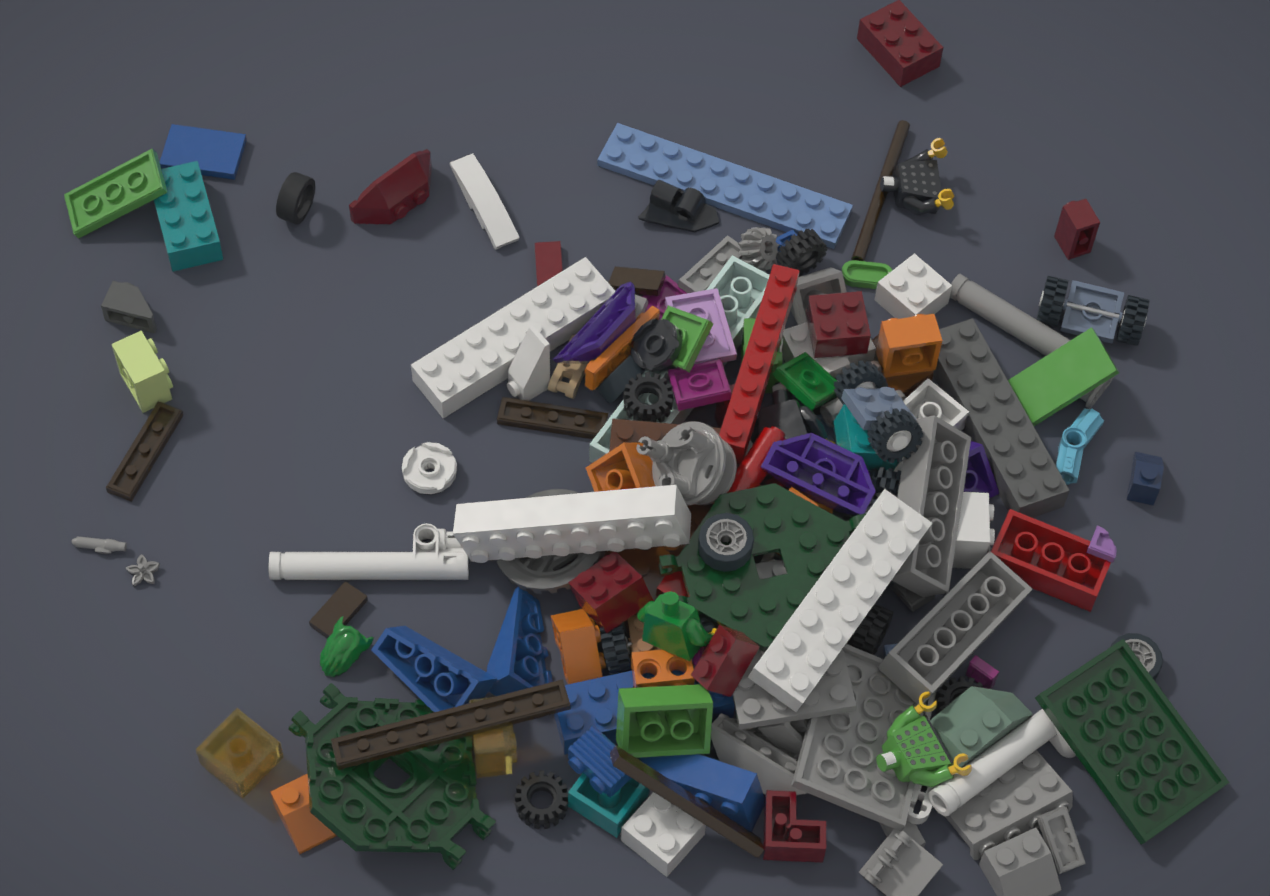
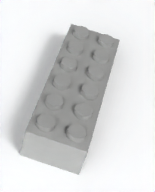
M935 415L916 420L922 428L923 438L920 439L923 442L921 446L916 445L918 448L916 453L913 451L909 453L911 455L910 458L907 459L904 456L897 497L932 522L929 529L892 579L895 583L922 597L949 593L971 443L970 436Z
M989 551L888 653L878 666V669L917 705L919 704L920 695L924 692H930V696L923 700V704H925L1022 603L1032 588Z

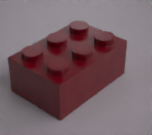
M900 0L865 16L859 21L857 40L900 87L940 67L944 47Z

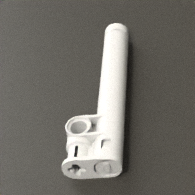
M426 523L419 525L414 530L413 552H270L269 579L468 580L469 557L453 535V531L437 529L434 525ZM425 539L432 540L430 543L421 542Z
M1041 709L969 762L967 765L972 766V771L969 775L954 774V778L941 783V785L929 792V799L938 813L943 816H949L957 808L964 805L1048 741L1051 742L1062 756L1072 758L1076 755L1044 710Z

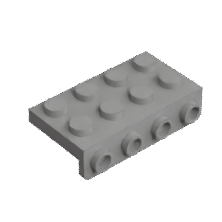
M1036 750L964 805L957 808L952 814L945 816V818L970 847V856L974 860H979L982 858L984 851L1031 829L1037 828L1039 830L1040 826L1036 816L1062 806L1067 807L1069 812L1072 808L1073 791Z

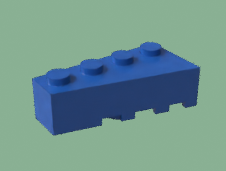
M407 626L386 628L371 649L433 712L483 700L497 680L496 677Z
M700 754L640 758V761L752 832L764 808L765 801L757 773Z

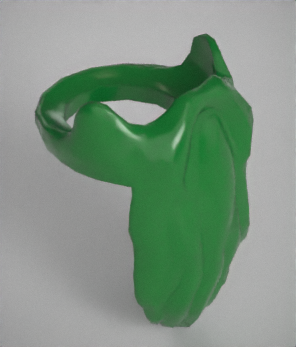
M343 616L334 625L333 633L328 637L326 645L320 654V666L325 676L336 677L347 672L351 665L358 660L360 654L370 648L374 640L372 636L366 638L352 626L343 625Z

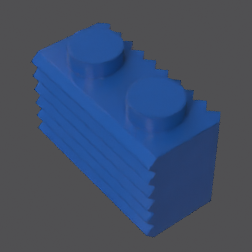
M593 725L568 748V763L576 773H583L590 778L589 782L594 790L600 794L604 792L611 798L631 777L613 766L610 752L615 747V744Z

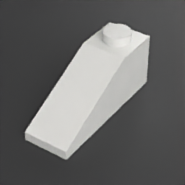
M534 325L528 329L508 370L507 388L512 396H518L520 400L526 401L548 390L550 381V344Z

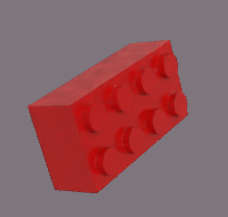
M1012 509L1009 510L991 550L997 558L1031 588L1089 612L1093 608L1111 564L1107 560L1086 553L1091 541Z

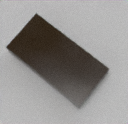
M615 266L608 283L616 291L622 284L632 282L635 285V294L659 296L666 276L665 271Z
M345 581L312 617L309 625L328 638L333 633L334 625L340 617L343 616L342 624L347 625L365 605L368 597Z

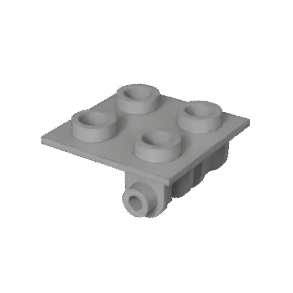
M893 829L859 873L886 896H918L943 864L903 830Z

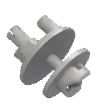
M695 421L685 422L671 429L662 440L655 441L644 436L638 441L644 444L643 446L637 444L638 453L650 457L653 461L652 475L655 486L677 485L687 506L715 503L719 495L727 493L734 482L737 464L733 449L726 441L721 439L720 435L712 427L704 423Z

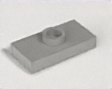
M1062 806L1036 816L1044 841L1052 853L1057 874L1086 864L1067 807Z

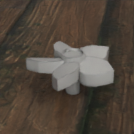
M141 554L137 559L138 566L130 565L126 567L130 574H135L132 578V585L134 587L143 579L149 584H155L152 573L158 570L160 564L155 561L147 562V559Z

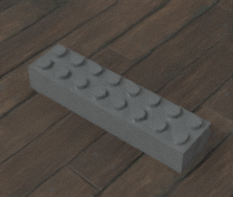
M972 318L939 329L943 341L933 375L940 388L969 411L963 430L965 434L971 437V441L983 444L999 490V496L1007 511L1009 512L1012 509L1033 518L1064 507L1070 490L974 319Z

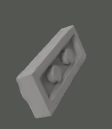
M727 235L679 279L678 287L686 293L706 290L732 255L742 260V255L738 254L741 251L738 242Z

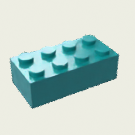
M198 161L161 169L168 193L154 199V204L172 272L224 260Z

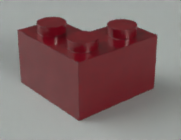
M766 790L763 847L765 850L763 851V860L820 863L824 861L826 852V821L797 820L796 791Z

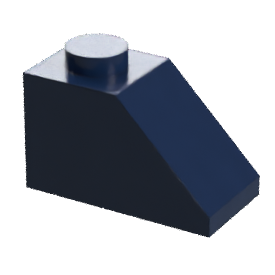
M1140 452L1134 453L1126 500L1154 506L1162 482L1164 469L1162 457Z

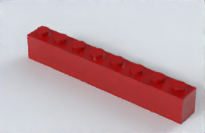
M776 264L772 266L719 435L721 439L726 441L734 451L736 464H741L746 455L797 290L799 270Z

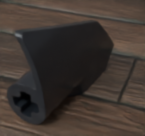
M657 180L651 191L650 203L638 216V219L691 232H697L719 224L716 208L705 204V196L700 191L694 188H686L685 191H682L681 188L662 180Z

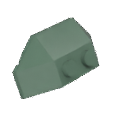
M971 686L932 718L930 722L952 759V765H954V758L958 754L968 755V760L959 764V767L962 768L1029 719L1033 714L1011 692Z

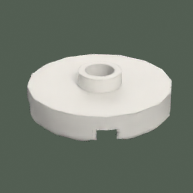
M427 442L417 448L413 447L403 458L402 473L404 481L411 489L419 493L435 494L442 492L450 487L456 478V460L452 452L439 443ZM427 469L434 470L432 472H426Z

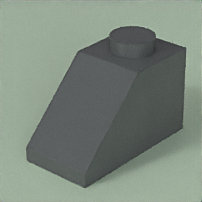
M112 281L101 304L105 321L155 333L157 328L153 313L139 288L128 282Z

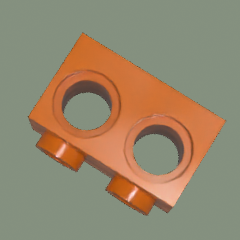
M662 649L632 652L631 669L634 688L694 685L695 679L691 676L693 672L692 659L688 661ZM674 670H680L684 674L676 676L671 672ZM645 673H651L655 677L647 679L644 678L642 675Z

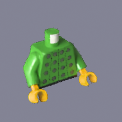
M924 692L920 695L917 706H910L894 720L887 731L888 739L882 745L884 753L877 755L876 762L879 769L883 772L893 769L898 780L901 782L912 781L914 784L935 787L954 778L956 773L962 776L969 775L972 771V766L959 767L961 762L968 760V755L963 753L958 754L954 758V765H952L953 761L928 716H921L923 711H934L937 706V700L930 706L923 704V700L931 694L930 692Z

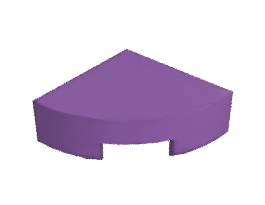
M1097 525L1086 553L1113 563L1117 552L1116 546L1109 537V533Z

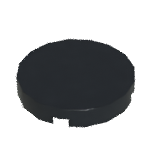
M649 320L635 333L631 355L634 362L644 370L650 372L662 371L672 365L678 357L682 347L681 333L669 320Z

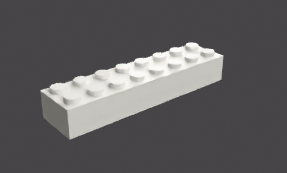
M585 257L411 364L412 380L444 419L508 378L509 367L531 326L534 325L549 342L550 351L568 341L573 334L576 335L615 290Z
M677 485L456 504L453 535L471 562L477 563L499 559L510 561L515 558L524 557L540 558L541 556L548 555L567 556L572 553L593 554L597 551L609 550L620 552L624 549L633 548L645 550L657 546L677 547L682 544H689L691 513Z
M884 489L755 665L748 678L790 709L797 712L929 529L932 522Z

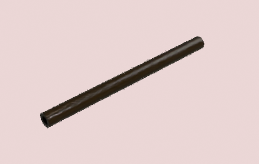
M901 120L897 124L851 260H865L888 193L881 192L880 190L881 177H892L895 172L910 128V124L907 121Z

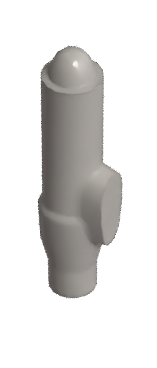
M77 536L71 541L78 548L95 549L96 553L111 554V552L115 551L126 552L127 549L126 542H119L113 539Z

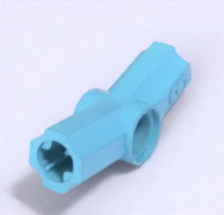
M1084 408L1073 424L1065 429L1058 446L1056 467L1066 485L1077 483L1083 450L1104 423L1100 413L1092 408Z

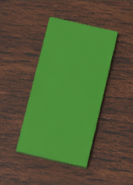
M150 149L64 194L73 234L79 239L168 192L157 152Z
M1091 327L1009 379L1008 382L1031 423L1035 426L1119 374V371L1097 333Z

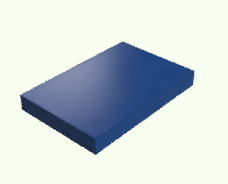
M171 124L159 162L161 169L198 161L201 175L235 180L247 141L246 134Z

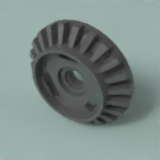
M550 489L537 492L526 498L577 494L578 492L567 489ZM597 551L593 554L572 553L567 556L548 555L541 556L540 558L528 557L525 560L515 558L510 561L502 559L496 561L502 573L513 585L517 584L520 589L525 591L530 589L537 594H542L543 591H549L552 594L558 593V589L563 587L567 590L571 587L568 582L596 564L599 559L604 557L606 552ZM575 558H577L575 561H573V562H572L571 564H569L568 566H566V567H564V568L558 570L559 568L563 567L564 565H566V564L569 563L570 561H572V560H574Z

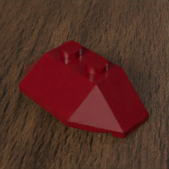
M425 149L412 153L373 181L360 194L359 198L349 205L351 221L354 224L391 225L396 220L404 218L417 205L423 204L430 195L432 170L430 151Z

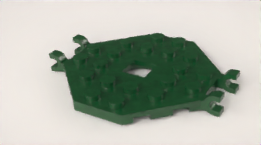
M775 483L720 494L680 555L676 557L674 555L659 556L660 564L658 567L661 577L681 571L688 597L680 595L679 601L695 607L700 617L703 618L705 616L716 622L718 626L722 625L743 632L760 646L759 650L766 652L866 513L854 516L849 521H844ZM730 513L738 515L746 520L753 530L754 544L751 557L744 566L734 571L724 572L713 569L699 555L698 539L701 526L708 518L716 514ZM721 541V543L723 545H729L731 544V541H729L728 543ZM772 552L779 553L787 574L759 579L753 557Z
M330 683L323 690L325 695L319 702L332 710L317 724L312 723L300 710L292 717L291 720L294 723L288 728L294 735L305 738L310 813L354 851L441 853L445 863L454 870L462 862L461 858L466 854V850L455 844L452 840L469 823L472 825L476 835L484 840L491 833V828L496 823L493 818L484 814L479 808V799L476 797L475 788L477 784L475 764L472 761L471 752L473 747L472 737L467 736L338 770L331 739L434 712L422 700L417 699L415 703L399 702V699L375 698L374 701H358V697H345L334 684ZM388 759H391L411 776L398 789L388 788L374 775V772Z

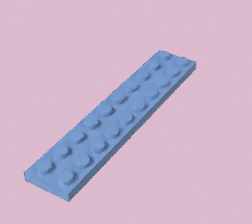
M620 123L616 124L597 159V166L651 185H655L657 180H662L681 188L682 191H685L686 188L697 189L705 196V204L784 232L794 230L798 235V232L801 230L804 232L805 229H813L827 245L826 247L832 249L835 248L853 208L852 204Z

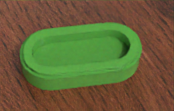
M857 260L848 261L842 267V274L846 285L877 289L878 281L893 271L890 266L883 263Z

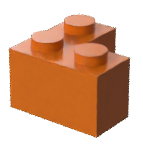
M583 609L551 615L555 643L560 650L564 678L567 684L603 677L601 670L606 669L603 652L598 653L597 643L601 642L599 627L595 625L594 620Z

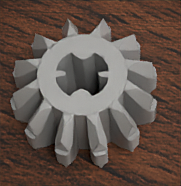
M753 227L747 229L746 233L741 234L742 241L738 243L741 251L738 254L742 255V261L761 271L771 269L773 264H777V247L780 244L776 243L777 235L772 234L771 229Z

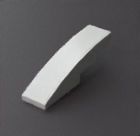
M474 154L450 162L449 165L470 209L474 210L482 229L486 230L494 249L496 250L518 241L520 237L502 201Z

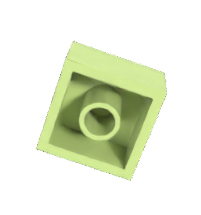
M139 331L111 344L120 375L142 413L153 409L158 401L166 403L172 400L170 389L173 388V384L168 376V373H170L168 366L163 358L158 359L156 355L158 351L151 338L147 340L143 332Z

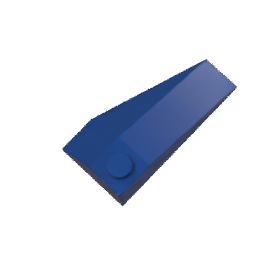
M520 587L514 590L487 666V673L497 678L489 690L495 696L553 681L551 671L546 670L545 658L548 657L547 647L542 646L540 634L544 631L540 602L527 591L520 589Z

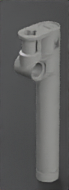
M958 274L951 283V299L958 301L961 305L1045 356L1071 341L977 283L969 281L962 274ZM1114 377L1080 397V399L1086 402L1085 407L1090 409L1096 403Z

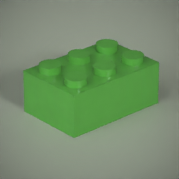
M701 684L619 688L616 728L618 747L636 758L710 754L713 701L709 690L705 689Z

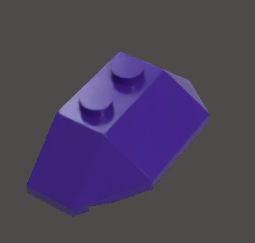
M632 282L622 284L553 359L555 363L588 364L591 360L599 357L636 321L635 285Z
M813 433L773 442L761 465L764 471L787 488L793 487L806 497L841 513L855 516L865 514L876 493L863 457Z

